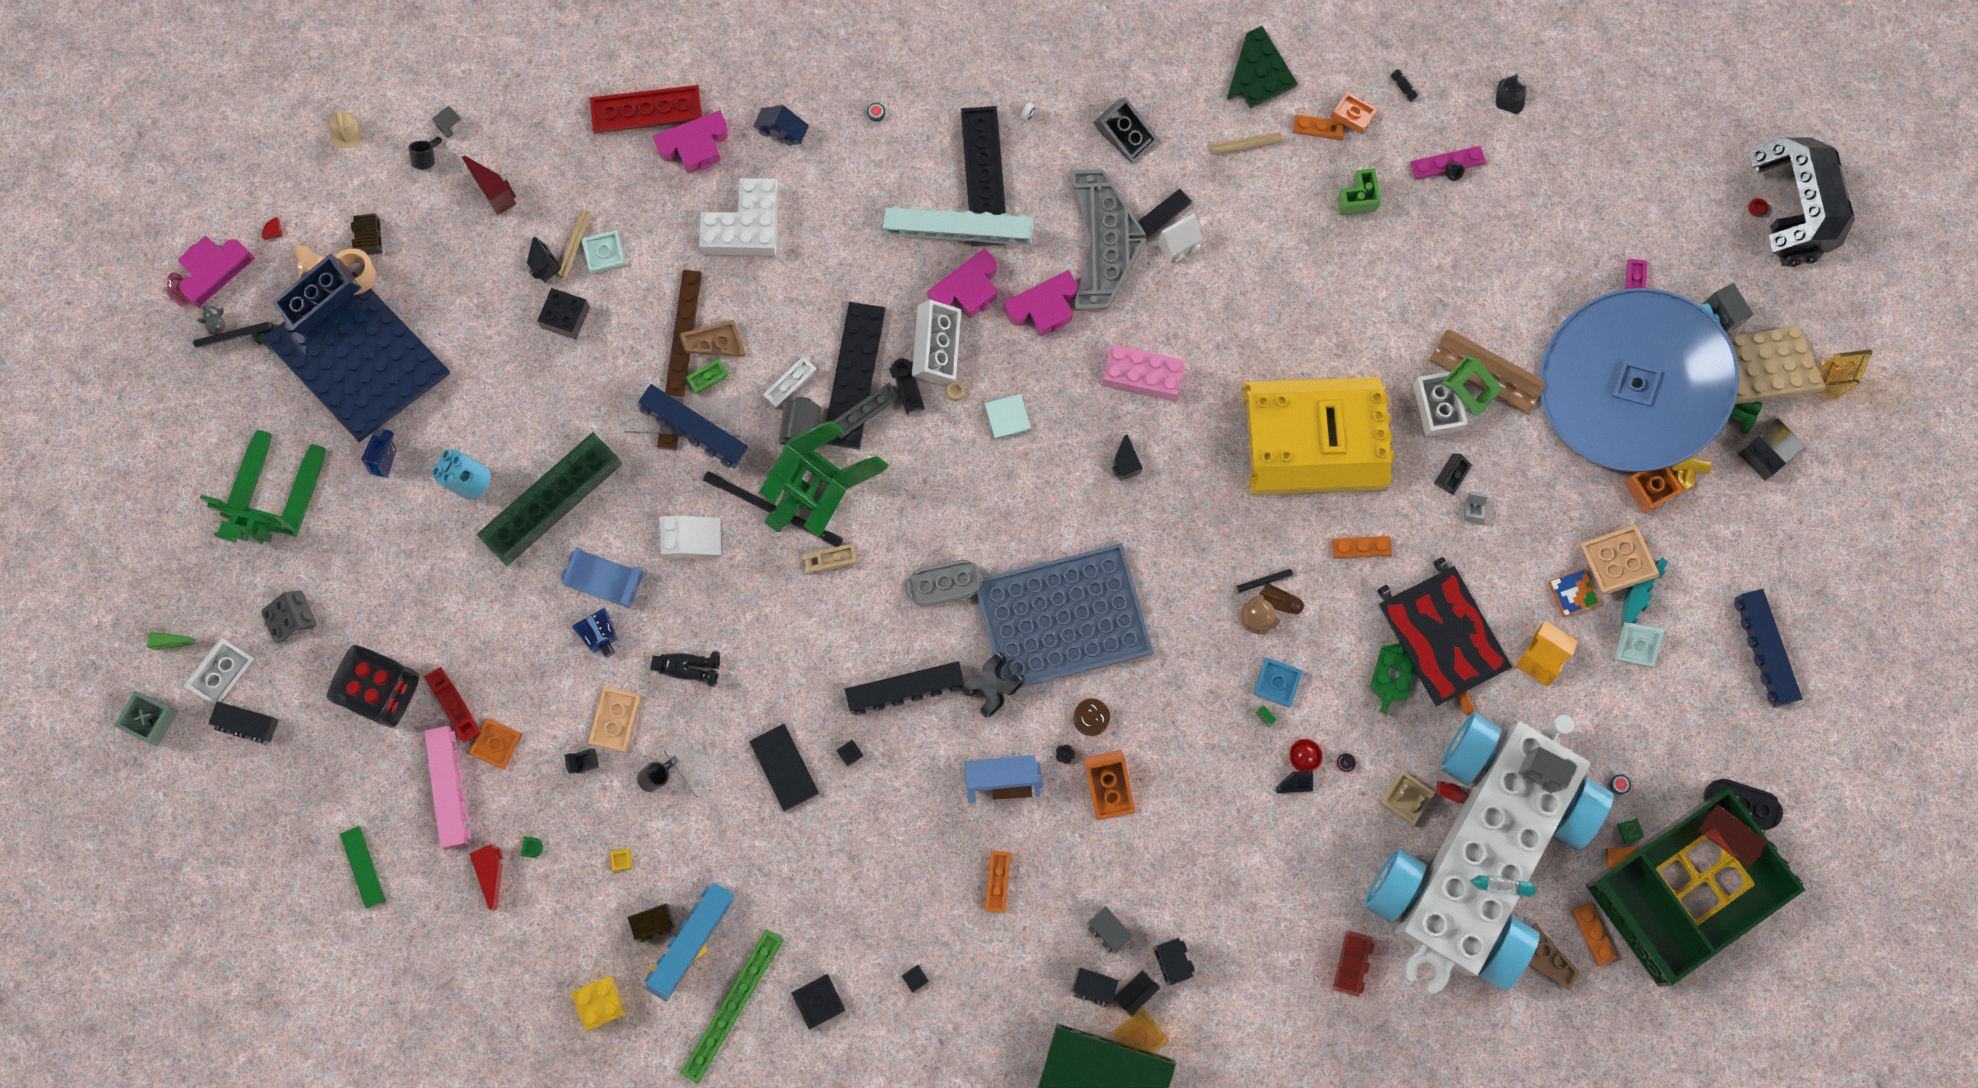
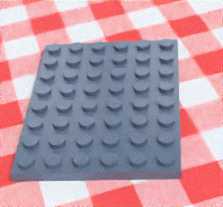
M1122 543L983 578L981 588L977 592L992 653L994 655L1002 652L1006 657V663L1001 669V676L1004 680H1007L1014 674L1023 675L1026 681L1021 688L1153 654Z

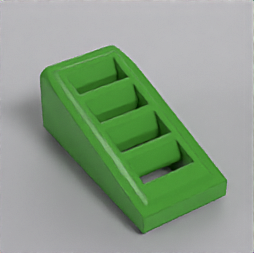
M151 632L147 647L152 650H162L195 644L196 640L189 636Z

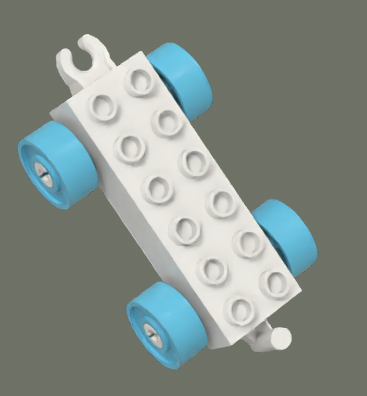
M1472 712L1453 737L1439 768L1465 785L1470 784L1481 770L1482 773L1422 883L1421 880L1426 870V864L1400 848H1397L1390 855L1374 880L1366 896L1364 907L1389 923H1394L1405 908H1407L1394 934L1415 946L1413 953L1405 961L1403 968L1404 979L1406 981H1414L1417 978L1418 966L1424 962L1430 963L1435 969V976L1426 984V993L1434 994L1442 990L1448 982L1451 969L1463 976H1479L1500 990L1508 991L1527 968L1536 950L1540 936L1537 930L1510 915L1520 897L1516 895L1515 891L1517 881L1528 882L1552 836L1580 851L1593 839L1606 819L1614 794L1589 778L1584 777L1591 762L1560 745L1561 736L1567 733L1570 734L1574 730V721L1571 717L1560 715L1546 723L1540 732L1518 721L1505 729L1498 742L1502 728L1480 714ZM1540 746L1577 765L1568 788L1549 793L1544 791L1541 785L1523 780V776L1518 774L1527 752ZM1478 875L1488 876L1487 890L1477 889L1471 883V879Z

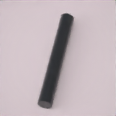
M1290 568L1237 585L1236 588L1238 593L1293 576V572Z

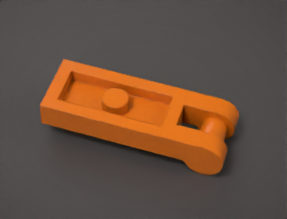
M1296 114L1293 133L1343 140L1345 125L1337 120ZM1331 127L1336 128V131H1330Z

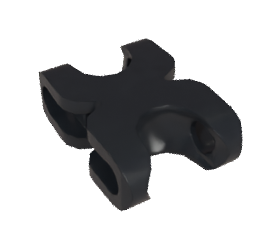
M1002 652L994 654L983 665L982 672L984 677L972 676L961 689L965 696H973L980 690L984 691L986 701L981 707L980 712L985 718L993 716L1004 705L1003 694H1015L1026 681L1025 677L1021 674H1014L1007 680L1002 678L1001 669L1006 663V657Z

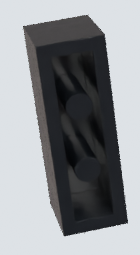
M217 701L208 724L215 726V731L226 734V731L229 730L233 732V736L243 739L245 736L252 737L251 741L263 744L264 741L271 742L279 720Z

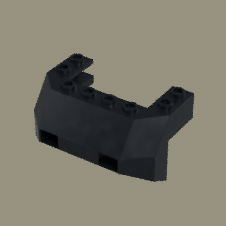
M1785 137L1749 150L1752 168H1756L1758 173L1792 162L1806 219L1804 224L1769 235L1772 252L1778 257H1782L1817 245L1823 251L1829 253L1842 246L1855 217L1838 150L1812 137Z

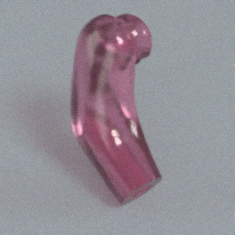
M172 272L167 277V293L175 303L183 308L189 302L179 287L183 278L180 274Z

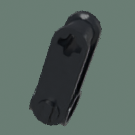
M899 358L894 364H891L889 370L892 379L895 378L906 415L919 409L923 411L925 407L915 377H912L913 362H910L909 359ZM900 367L907 368V371L904 373H900L897 370Z

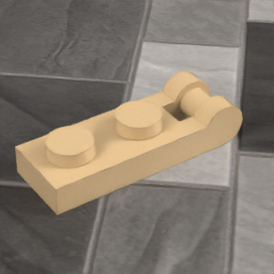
M854 543L801 555L802 562L805 563V575L858 563ZM813 559H817V560H818V564H817V565H813V563H812V560H813Z

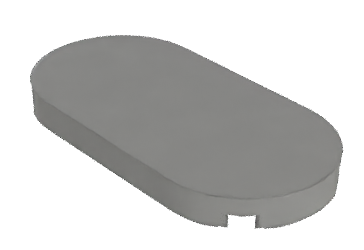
M957 560L917 569L912 573L906 583V591L909 598L919 606H932L966 599L975 595L981 588L982 573L974 563L968 560Z

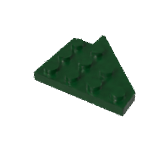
M1263 26L1246 33L1227 95V100L1242 95L1251 109L1296 87L1298 84Z

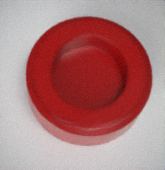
M1755 198L1748 204L1749 213L1755 217L1763 216L1768 210V204L1762 198Z

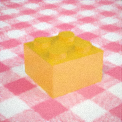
M607 976L571 992L585 1031L594 1030L627 1015L613 976Z

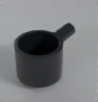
M437 136L430 142L415 141L408 146L411 166L420 170H426L434 166L435 156L433 148L442 143V139Z
M673 756L664 764L652 762L641 769L637 775V782L640 788L646 792H654L664 786L669 780L668 770L678 763V759Z

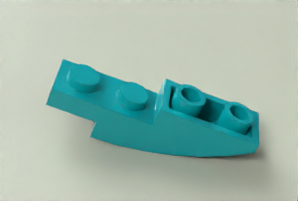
M1663 557L1655 563L1659 572L1658 578H1661L1667 571L1665 567L1669 563ZM1656 578L1628 588L1622 607V627L1624 622L1635 624L1640 618L1637 615L1641 610L1644 612L1650 606L1649 600L1653 595L1649 592L1656 585L1654 583Z

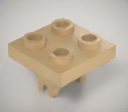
M1401 770L1380 801V804L1413 826L1435 792Z

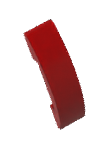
M439 667L424 676L432 692L436 694L454 724V728L462 742L466 743L481 734L473 715L444 669Z

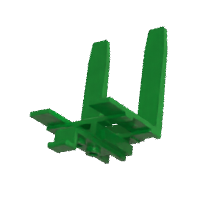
M829 421L804 431L787 441L782 449V453L758 492L772 504H775L782 490H784L777 507L768 514L764 523L779 533L784 526L790 524L798 509L806 506L812 510V513L804 527L819 538L846 490L882 473L888 468L889 464L880 457L875 456L840 470L814 451V449L835 439L842 433L843 429L833 421ZM807 470L812 473L808 483L802 479ZM823 481L827 486L818 502H816L813 497Z
M256 430L245 453L227 504L220 499L205 495L200 496V499L208 503V508L219 511L220 516L230 519L229 522H221L219 530L214 533V536L236 543L237 539L243 541L250 539L261 545L264 542L270 543L272 535L269 532L286 534L297 538L322 468L326 449L314 444L309 446L281 517L248 507L262 471L272 434L269 432Z

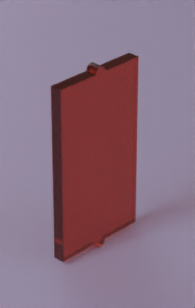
M1717 804L1710 815L1705 817L1706 820L1698 831L1745 867L1750 868L1755 859L1761 856L1760 852L1767 844V841Z

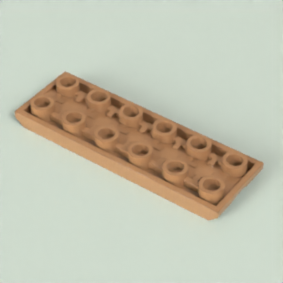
M1452 330L1445 331L1429 360L1430 362L1448 372H1452L1467 355L1477 358L1503 388L1496 398L1527 415L1530 414L1546 385L1544 380ZM1476 372L1466 380L1481 390L1487 387Z

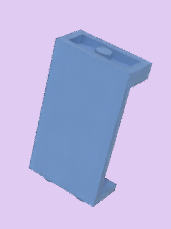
M576 547L575 551H572L569 556L570 563L568 568L564 569L562 573V583L572 589L630 608L644 575L642 569L637 567L632 569L583 552L581 548Z
M1035 755L964 762L968 803H976L975 791L1034 785L1036 797L1040 796L1039 788H1043L1042 776H1038L1041 774L1040 762L1036 763Z

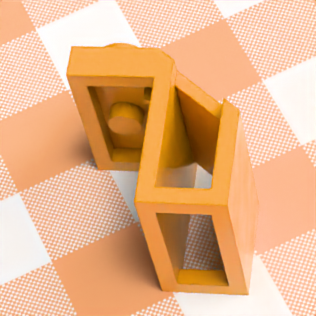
M1545 620L1535 631L1527 650L1517 660L1515 666L1549 687L1562 671L1566 659L1570 660L1578 641Z

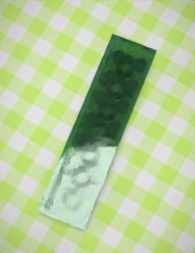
M592 432L476 535L506 566L510 565L622 465L620 459Z

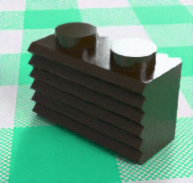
M376 213L353 216V222H351V230L354 233V239H352L353 249H361L367 255L381 254L380 218Z
M667 903L628 916L634 940H640L641 943L652 940V935L658 933L660 936L672 932L671 929L676 927L669 904Z

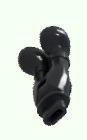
M713 651L708 658L687 653L652 656L651 671H659V674H665L677 679L704 680L709 687H715L717 684L718 671L690 669L688 666L708 667L719 670V651Z

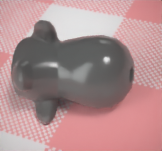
M208 305L204 306L203 318L197 319V321L205 324L207 332L211 335H216L224 332L226 329V323L222 318L224 309H217Z

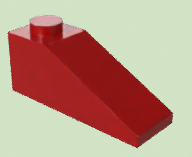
M491 844L471 852L469 855L489 910L495 911L498 908L503 867L501 859L504 856L500 847L497 848L496 845Z

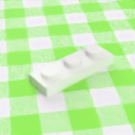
M803 356L763 394L764 398L778 409L817 371V368Z

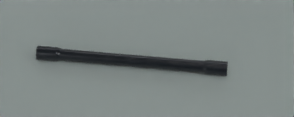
M707 471L704 476V482L716 488H721L769 513L773 512L777 507L710 471ZM794 515L790 523L813 534L804 527L806 520ZM826 530L819 537L835 547H839L843 541L842 537Z

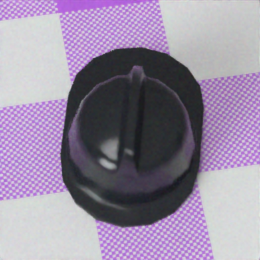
M1515 74L1499 82L1496 106L1507 112L1519 114L1525 104L1526 84L1523 79L1518 77V74Z

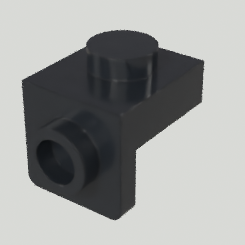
M595 748L575 754H565V765L569 774H581L599 768Z

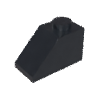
M535 236L532 239L527 264L531 269L529 272L535 279L540 278L542 281L547 282L561 269V266L547 245Z
M1128 434L1123 437L1112 466L1114 476L1119 477L1120 481L1140 474L1143 469Z

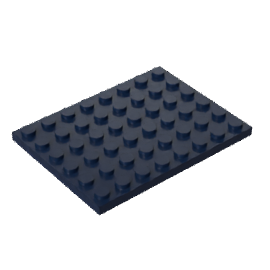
M355 272L351 273L354 278L358 277ZM371 288L364 293L351 296L304 336L292 331L287 322L284 321L262 337L271 350L358 443L451 374L448 368Z

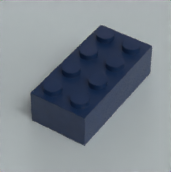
M329 254L272 303L292 331L304 336L359 291L361 286L342 260Z

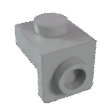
M1468 493L1464 503V521L1484 523L1485 504L1488 499L1487 494Z

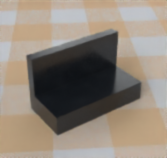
M1142 970L1114 996V999L1129 1016H1132L1160 987Z

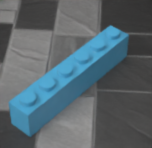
M713 883L710 888L708 886L705 888L701 895L702 901L700 904L696 903L690 912L692 916L688 921H683L679 928L680 934L677 938L673 937L668 944L670 949L666 955L662 954L656 963L658 967L654 972L650 971L645 979L646 990L665 1002L669 1000L733 902L734 894L716 883Z

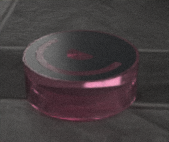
M1342 753L1336 758L1335 765L1340 772L1349 773L1354 770L1356 760L1350 753Z

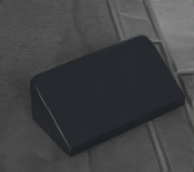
M1452 453L1434 484L1454 495L1472 464L1462 454Z

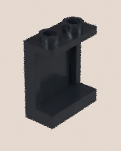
M1801 214L1776 219L1770 225L1772 234L1806 223L1805 215ZM1813 246L1782 256L1780 260L1782 266L1789 265L1790 267H1795L1802 262L1812 264L1817 262L1824 252L1823 250L1818 251L1817 247Z

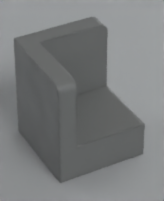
M448 105L432 120L436 127L447 138H450L453 135L450 128L460 121L461 118Z

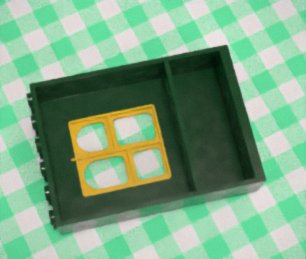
M1730 788L1713 794L1584 884L1658 987L1673 986L1805 891V888L1802 886V880L1794 875L1789 863L1779 855L1775 844L1767 839L1763 828L1755 823L1751 812L1743 807L1739 801V796L1734 791H1731ZM1706 839L1713 840L1721 848V858L1704 872L1698 873L1686 857V853ZM1675 860L1680 861L1691 876V881L1677 891L1671 888L1661 874V870ZM1726 867L1736 869L1742 877L1741 887L1729 896L1725 894L1714 879V875ZM1706 882L1719 898V903L1695 919L1684 906L1681 899L1700 884Z

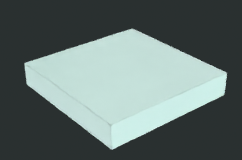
M618 230L581 238L590 274L626 265Z
M1021 394L985 403L995 440L1031 430Z
M1624 622L1615 659L1654 667L1665 631L1660 628Z

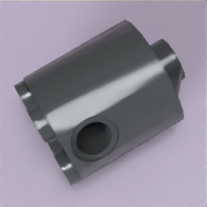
M796 397L793 401L784 402L779 443L785 445L792 437L819 425L821 407L807 397Z

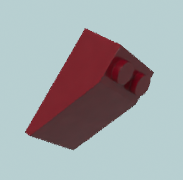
M465 155L462 156L470 173L497 215L516 205L514 200L516 195L507 179L503 181L499 174Z

